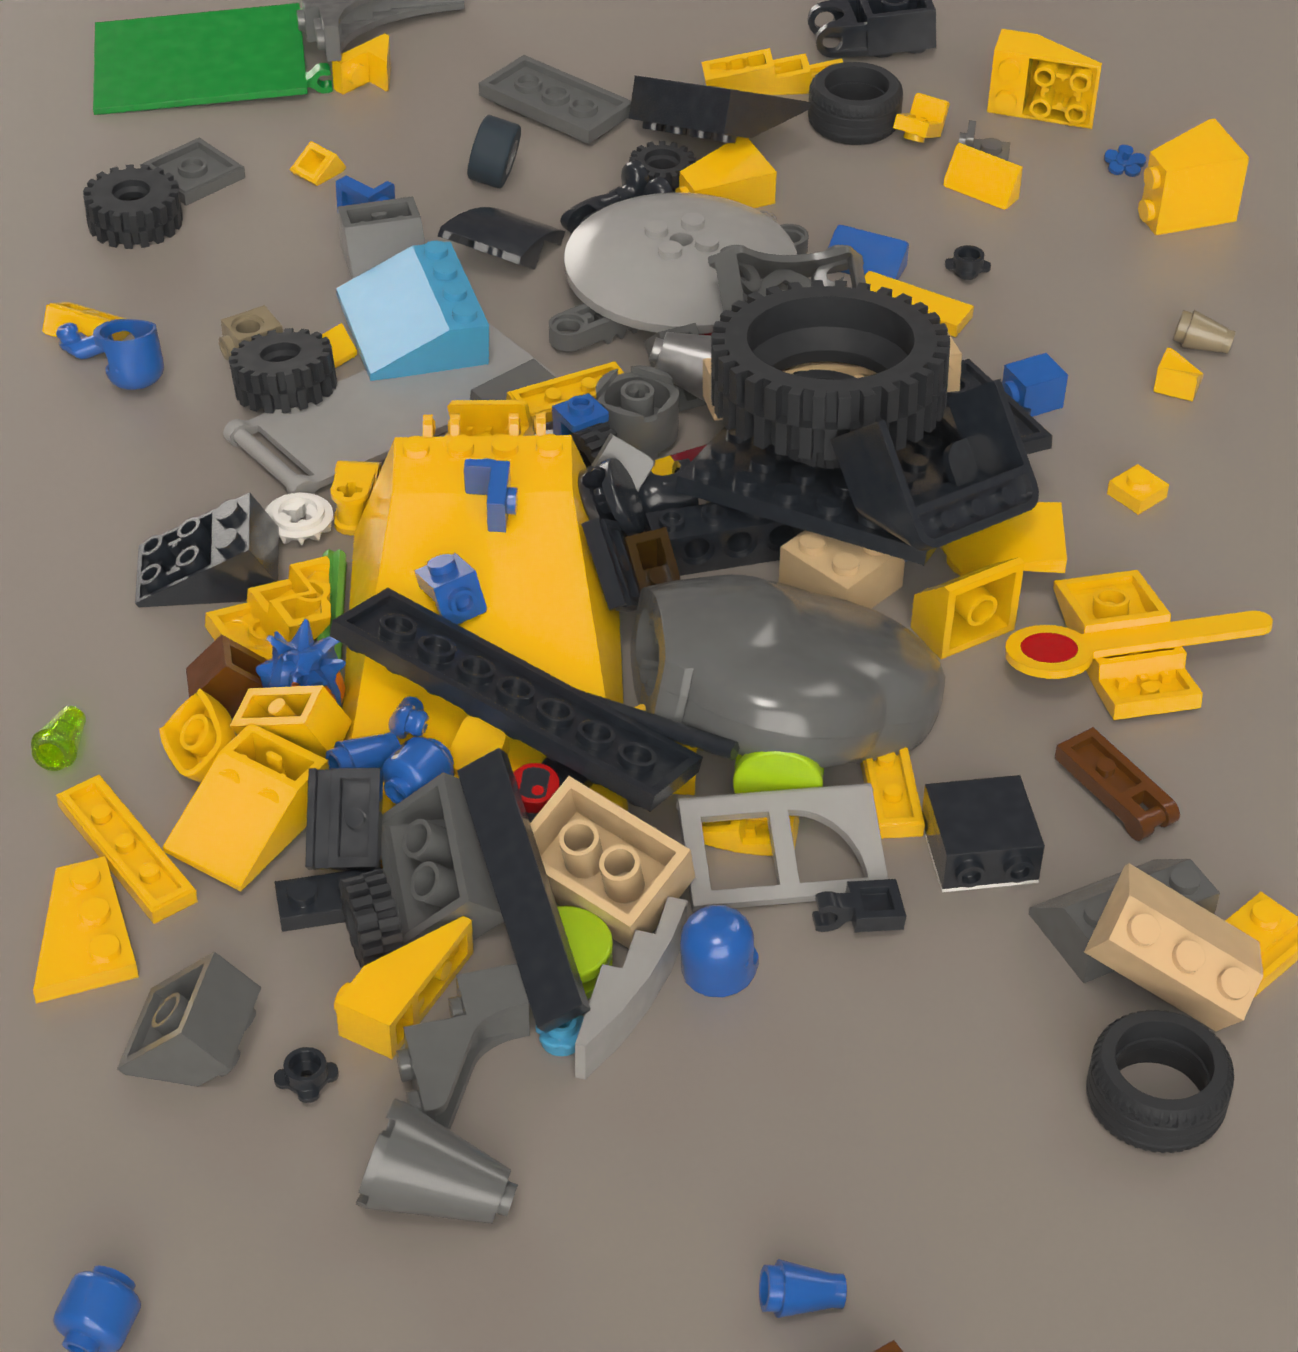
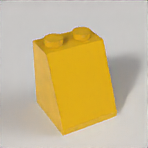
M1209 119L1150 151L1148 167L1144 170L1145 185L1142 200L1138 204L1140 219L1147 224L1155 236L1237 221L1249 157L1216 119Z

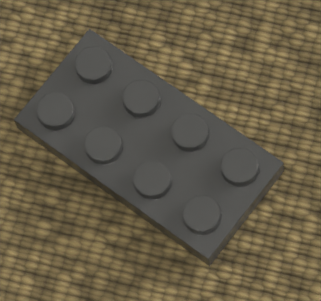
M526 55L519 57L479 82V96L588 144L629 117L631 100Z

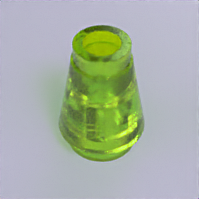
M74 706L63 707L34 734L31 740L32 757L39 766L46 770L59 771L74 763L86 723V717L80 709Z

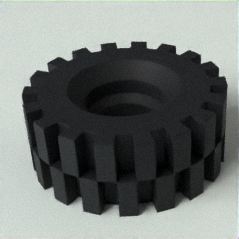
M134 164L125 165L126 169L123 170L113 167L110 168L109 174L102 171L96 175L97 180L90 179L87 182L88 187H84L83 190L87 224L92 237L97 236V241L102 244L109 241V246L115 248L119 244H124L125 249H133L135 244H140L141 248L149 247V242L152 241L156 244L164 242V236L171 238L175 235V229L179 230L182 226L183 216L179 184L177 180H174V176L171 173L164 174V169L156 167L154 170H150V165L143 164L141 168H134Z
M285 328L284 332L281 333L271 330L267 331L268 335L261 336L260 334L251 336V342L243 340L239 343V348H233L231 356H229L236 399L240 401V405L243 407L249 406L252 411L257 412L264 408L265 413H274L275 409H281L282 413L291 412L290 408L298 407L299 410L308 408V403L318 404L323 401L322 396L329 397L333 393L332 389H336L337 386L330 340L327 337L322 338V334L319 332H314L310 335L309 329H301L299 332H294L293 328Z

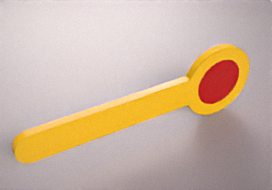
M1245 611L1084 634L1062 626L1034 625L1017 630L1008 637L1005 644V657L1013 668L1024 674L1038 678L1060 679L1084 672L1090 667L1094 658L1265 635L1271 632L1273 619L1265 612Z

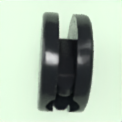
M609 458L602 461L600 466H590L579 472V494L589 520L599 517L600 520L608 519L619 522L623 538L624 533L632 536L644 532L646 522L641 499L631 476L619 460Z

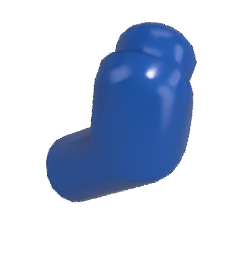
M69 322L57 328L56 335L60 339L59 346L74 357L87 359L104 353L102 348L95 345L94 336H86L78 332L76 324ZM112 335L105 338L114 341Z
M411 696L404 698L389 719L390 732L400 739L406 738L408 733L416 737L422 736L428 726L426 721L429 719L428 714L424 711L422 702Z

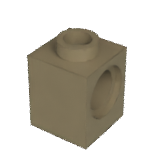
M263 305L221 319L223 336L219 337V347L224 358L229 360L233 348H239V343L243 340L251 342V336L257 334L266 336L268 335L267 331L271 330L281 333L283 328L267 307Z

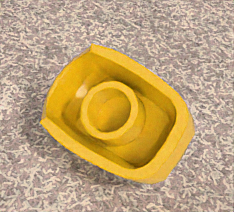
M200 688L176 710L163 727L159 728L163 747L178 772L191 780L201 783L219 752L236 737V734L230 727L232 718L226 708Z

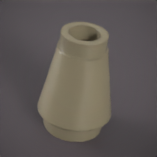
M1183 310L1173 336V341L1182 343V348L1228 354L1235 331L1228 329L1196 310L1193 313Z

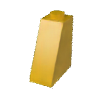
M736 137L735 144L726 143L681 170L679 187L676 188L675 193L713 195L740 202L752 208L775 204L777 172L749 138Z

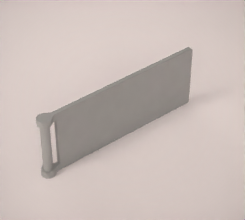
M489 323V364L370 381L367 371L364 370L338 381L336 389H332L333 393L329 397L322 396L323 401L318 404L310 402L308 403V408L299 410L298 407L290 408L291 412L282 413L281 409H275L274 413H264L249 420L234 419L225 426L223 435L233 446L243 448L287 487V494L299 492L314 494L318 489L333 483L338 460L379 462L386 459L395 437H423V415L433 414L436 425L434 437L448 431V420L450 417L447 406L452 400H470L471 389L534 357ZM535 359V360H536L539 364H541L546 370H548L553 376H555V373H554V372H552L550 369H548L546 366H544L541 362H539L537 359ZM260 432L309 476L297 475L258 441L253 434Z

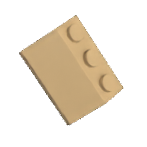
M1130 863L1124 866L1084 953L1214 1031H1219L1244 1021L1263 978L1259 941Z

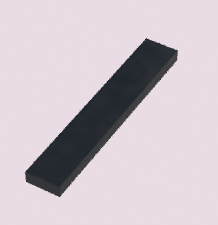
M497 748L457 770L536 1026L544 1033H547L591 1009L508 754L502 749Z

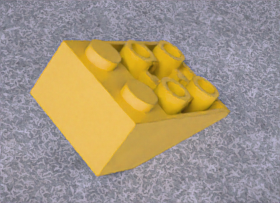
M1002 29L994 49L987 112L1092 129L1102 63L1041 35Z
M250 723L219 752L164 843L163 851L241 892L307 827L309 768L329 770L328 760Z

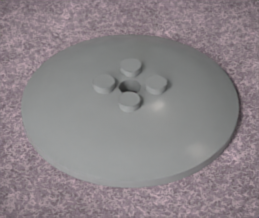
M657 193L614 203L589 216L570 236L566 244L564 262L566 278L571 289L584 304L600 315L632 328L656 333L696 323L699 334L713 332V326L716 321H720V314L723 312L716 269L709 266V256L720 253L722 248L729 245H743L758 252L776 255H797V251L790 236L778 223L750 206L727 198L699 193ZM783 283L778 286L782 291L788 290V286Z

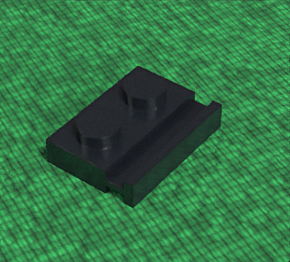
M597 517L581 523L609 610L615 609V611L622 612L637 610L641 592L624 543L619 522L608 519L600 520Z
M309 768L305 867L308 870L381 869L383 771L381 768H331V770Z

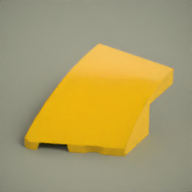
M1038 502L1030 511L941 546L940 548L947 555L948 566L954 573L961 576L987 565L1020 557L1025 562L1023 571L1065 573L1067 553L1062 503Z
M324 556L290 564L288 579L248 588L247 603L206 612L205 628L214 640L222 634L267 660L272 658L273 646L266 638L268 635L274 636L275 631H278L287 642H291L304 619H307L311 627L313 639L315 640L330 625V559Z

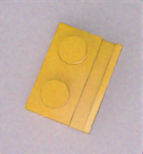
M1260 891L1225 920L1260 942L1263 978L1254 998L1298 961V916Z

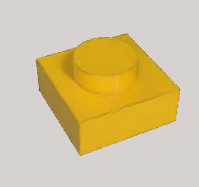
M1136 464L1109 481L1107 494L1139 515L1167 498L1169 484L1139 464Z

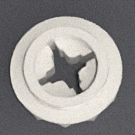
M299 492L283 495L272 501L265 509L279 526V537L284 544L296 540L302 545L304 540L309 538L319 541L321 533L331 531V522L334 520L333 509L330 503L324 498L311 493Z

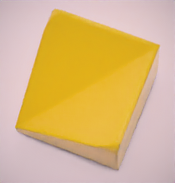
M1167 347L1157 369L1154 392L1193 401L1204 374L1175 350Z

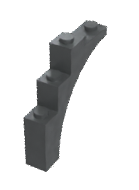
M302 0L303 9L296 11L298 30L305 31L307 42L317 41L318 50H324L327 62L341 61L342 51L346 45L357 36L373 28L413 16L465 9L464 0Z

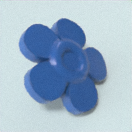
M1120 145L1118 151L1113 149L1107 150L1104 160L1109 163L1108 170L1112 174L1121 175L1124 171L1127 176L1136 177L1140 175L1141 167L1146 164V157L1142 153L1133 154L1134 150L1129 145Z

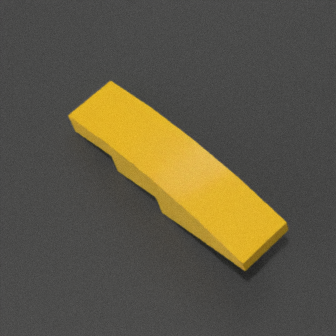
M767 48L703 61L701 63L706 86L767 95L809 94V87L813 77L828 66L843 63V60L841 58L809 65L806 53L773 60L771 50Z

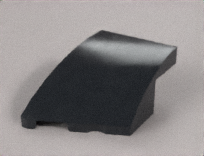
M479 207L460 213L440 227L438 237L535 269L544 241L546 240L561 246L565 231L499 208Z

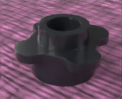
M964 245L955 249L953 258L945 260V267L948 270H954L961 279L972 280L981 272H989L991 270V263L984 260L985 254L982 249L976 246Z
M301 1047L293 1050L286 1056L283 1064L284 1069L276 1071L274 1082L279 1089H289L296 1093L301 1102L311 1103L320 1097L319 1092L327 1083L337 1080L339 1071L337 1065L333 1062H327L324 1054L318 1049Z

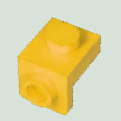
M916 93L910 113L897 114L893 128L905 131L904 138L924 143L925 138L941 137L950 103L927 94Z

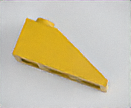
M462 916L365 965L351 983L346 982L343 984L334 1001L339 1036L393 1059L396 1055V1050H400L405 1043L403 1027L420 1024L473 955L472 919Z

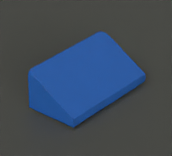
M838 225L829 244V247L849 245L861 254L864 262V276L868 271H872L898 280L907 266L909 243L904 240ZM849 269L840 271L843 273L850 274Z

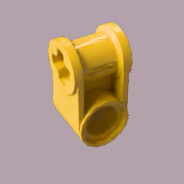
M337 461L330 491L331 499L336 503L334 528L339 533L349 536L354 535L382 469L381 462Z

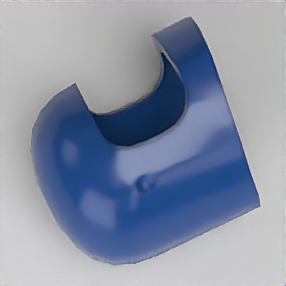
M115 319L107 321L94 329L95 345L102 348L106 353L109 364L105 367V371L112 384L125 390H138L149 387L160 379L164 371V362L156 324L145 320ZM120 331H128L132 333L135 339L113 341L105 338Z
M726 905L706 906L691 914L682 927L680 940L681 972L685 982L695 992L708 997H726L737 994L750 984L759 965V956L754 947V933L747 918L737 909Z

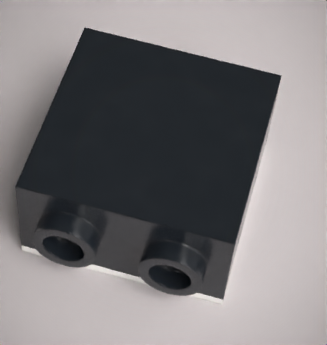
M1021 775L925 784L922 805L925 823L924 834L942 892L1039 882L1045 845Z

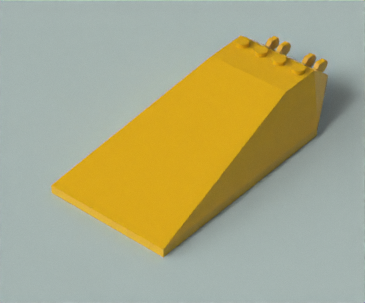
M519 413L509 414V435H460V414H450V419L448 420V434L450 437H434L436 425L433 414L423 415V437L394 438L355 530L349 610L384 589L390 588L439 615L435 601L419 587L414 570L426 566L428 561L436 556L456 553L476 570L487 606L485 613L457 625L574 688L623 704L619 611H615V609L609 610L581 524L589 521L578 489V474L586 466L572 436L546 434L545 413H536V418L534 419V433L536 436H519L521 433V419L519 418ZM489 458L498 461H510L511 487H518V504L516 515L508 514L506 533L488 531L487 495L467 494L465 492L464 462L466 459ZM348 646L346 647L345 694L342 709L352 720V723L344 740L390 732L388 724L392 713L404 698L411 696L422 702L424 711L429 716L428 721H426V724H428L427 729L420 737L436 739L445 745L448 750L450 749L459 727L467 715L463 709L440 696L428 693L420 685L401 675L390 672L380 663L350 650ZM408 733L406 738H398L400 745H402L405 741L416 736ZM509 737L510 751L508 758L513 773L525 764H541L546 758L540 751L520 740ZM454 772V777L459 778L458 774ZM384 782L382 814L397 805L386 795ZM593 784L590 787L593 791L628 811V801L622 796L602 785Z

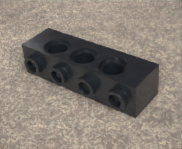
M713 502L645 513V532L664 527L667 528L680 576L779 561L780 547L804 531L800 528Z

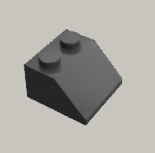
M216 952L205 956L151 988L117 1069L129 1076L196 1087L218 1075L221 1077L225 1076L234 1068L239 1060L240 1050L238 1047L244 1032L252 1024L256 1016L254 1005L261 986Z

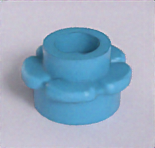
M580 1015L547 1033H544L536 1026L535 1029L540 1034L539 1040L544 1050L554 1056H569L575 1053V1043L584 1017Z

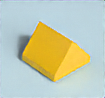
M342 323L322 334V338L327 337L330 340L335 368L357 356V349Z

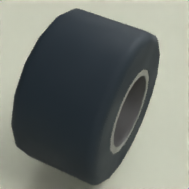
M492 115L484 117L476 134L467 169L469 179L496 188L504 186L512 170L521 138V127L519 124Z

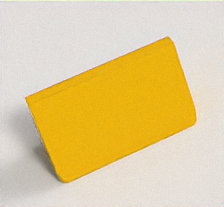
M958 143L947 169L943 186L1005 210L1019 199L1023 167Z
M71 302L50 303L46 305L43 332L57 337V328L71 322L76 324L78 332L91 336L97 326L107 321L126 318ZM120 331L112 334L114 341H123L130 332Z

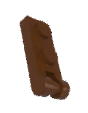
M1094 727L1057 745L1055 759L1124 822L1127 833L1134 840L1140 841L1152 835L1154 828L1157 826L1165 828L1179 820L1180 811L1176 802ZM1143 803L1149 809L1145 811L1140 804Z

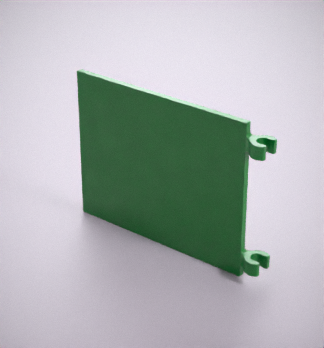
M300 3L95 22L94 115L303 95L308 94V87L315 89L319 93L326 94L333 91L332 80L322 81L319 77L331 75L330 64L319 63L306 72L303 33L298 30L296 11L303 9L300 8Z

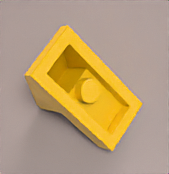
M384 33L342 53L341 61H332L334 90L344 95L369 82L384 91H389L391 72L389 35Z

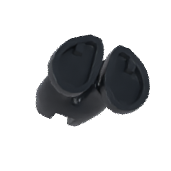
M632 160L622 168V187H616L610 190L609 193L594 196L576 204L563 213L560 222L567 231L573 233L585 219L609 205L638 196L673 193L667 180L660 176L650 180L645 166L638 160Z

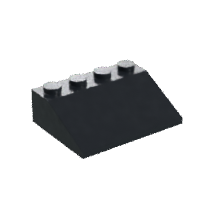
M635 75L629 119L643 121V129L663 132L664 125H666L665 132L687 136V130L690 129L689 136L711 140V134L714 133L713 140L735 144L736 136L753 138L810 110L811 102Z

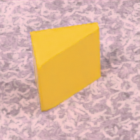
M310 141L289 170L293 174L318 186L343 172L346 166L337 154Z
M467 714L449 749L454 761V772L458 774L457 770L497 748L502 749L508 754L510 751L509 737L491 724Z

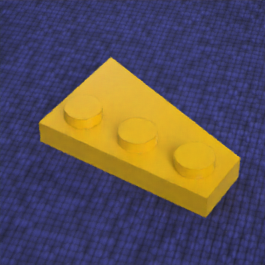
M106 856L55 869L33 987L36 1004L139 977Z

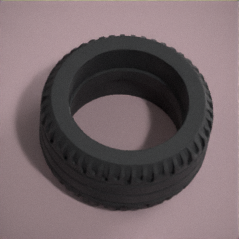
M843 62L828 66L816 74L811 81L809 87V102H811L810 110H808L809 122L818 133L835 142L863 145L881 141L896 131L893 128L897 114L902 113V84L887 69L870 63Z
M1166 1010L1137 1011V1013L1132 1012L1129 1015H1123L1121 1018L1111 1022L1095 1042L1086 1081L1087 1097L1091 1110L1095 1117L1098 1118L1099 1123L1104 1125V1128L1110 1131V1134L1117 1136V1139L1120 1141H1125L1126 1144H1131L1135 1148L1155 1153L1183 1152V1150H1190L1192 1147H1198L1200 1144L1205 1143L1220 1128L1225 1119L1233 1091L1234 1068L1226 1046L1221 1043L1220 1038L1216 1037L1213 1031H1209V1028L1203 1026L1200 1022L1183 1014ZM1146 1062L1167 1065L1186 1075L1200 1092L1182 1099L1153 1097L1132 1086L1123 1077L1120 1070L1133 1064Z

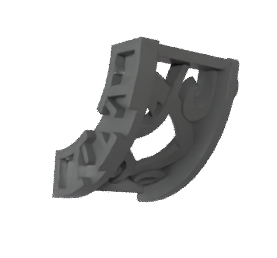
M729 245L722 248L720 253L708 257L709 266L716 269L723 311H732V304L738 300L747 303V295L754 292L766 296V288L779 286L782 283L788 286V283L800 282L802 287H811V280H823L824 286H835V281L829 280L827 274L848 269L852 288H856L859 282L866 283L863 270V256L849 245H834L822 252L800 255L767 254L752 250L743 245Z

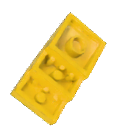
M1138 570L1055 580L1053 584V589L1067 628L1081 634L1170 622L1171 613ZM1182 646L1094 658L1090 667L1086 670L1097 694L1113 720L1201 708L1203 692L1185 669L1187 652Z

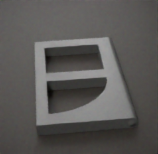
M871 783L677 798L676 808L678 810L682 845L691 850L695 878L688 886L692 912L710 905H726L731 908L811 902L816 901L815 895L820 892L845 893L847 881L888 879ZM789 816H801L816 820L838 833L855 853L865 878L800 883ZM767 817L777 885L711 890L702 823Z

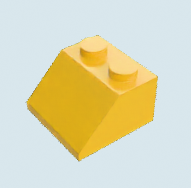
M1020 557L987 565L914 594L910 628L940 659L1015 630L1025 562Z

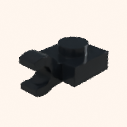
M896 879L847 881L845 893L825 891L815 895L818 911H813L812 917L816 931H833L849 921H852L855 933L904 930L907 916Z

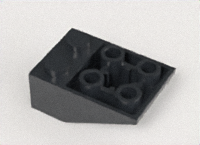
M249 492L237 499L227 500L218 508L199 517L189 518L172 530L148 538L138 548L135 604L140 608L231 603L246 600L248 588L278 581L279 526Z

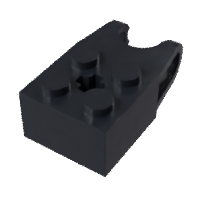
M828 0L817 3L808 13L807 21L810 30L816 34L815 43L817 50L829 58L859 56L885 58L891 56L892 53L909 52L917 54L924 52L926 49L936 48V8L932 0ZM822 12L833 14V21L826 23L822 27L815 24V18L818 14ZM824 37L841 39L836 47L828 48L823 45Z

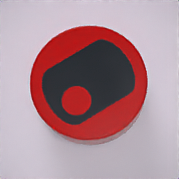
M540 763L525 764L514 771L526 812L539 813L560 787L557 773L551 767Z

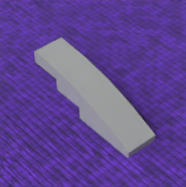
M667 897L656 934L635 930L623 968L602 964L589 1002L591 1010L585 1013L575 1043L576 1078L586 1080L621 1046L650 1009L670 975L680 951L681 931L687 921L688 900Z

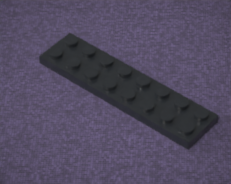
M390 588L384 589L332 620L329 636L347 645L350 650L363 654L385 666L390 672L411 680L423 687L428 693L440 696L463 709L468 715L480 718L503 731L508 737L520 740L543 753L548 759L560 762L582 774L588 781L602 785L622 796L634 806L651 812L699 773L703 756Z

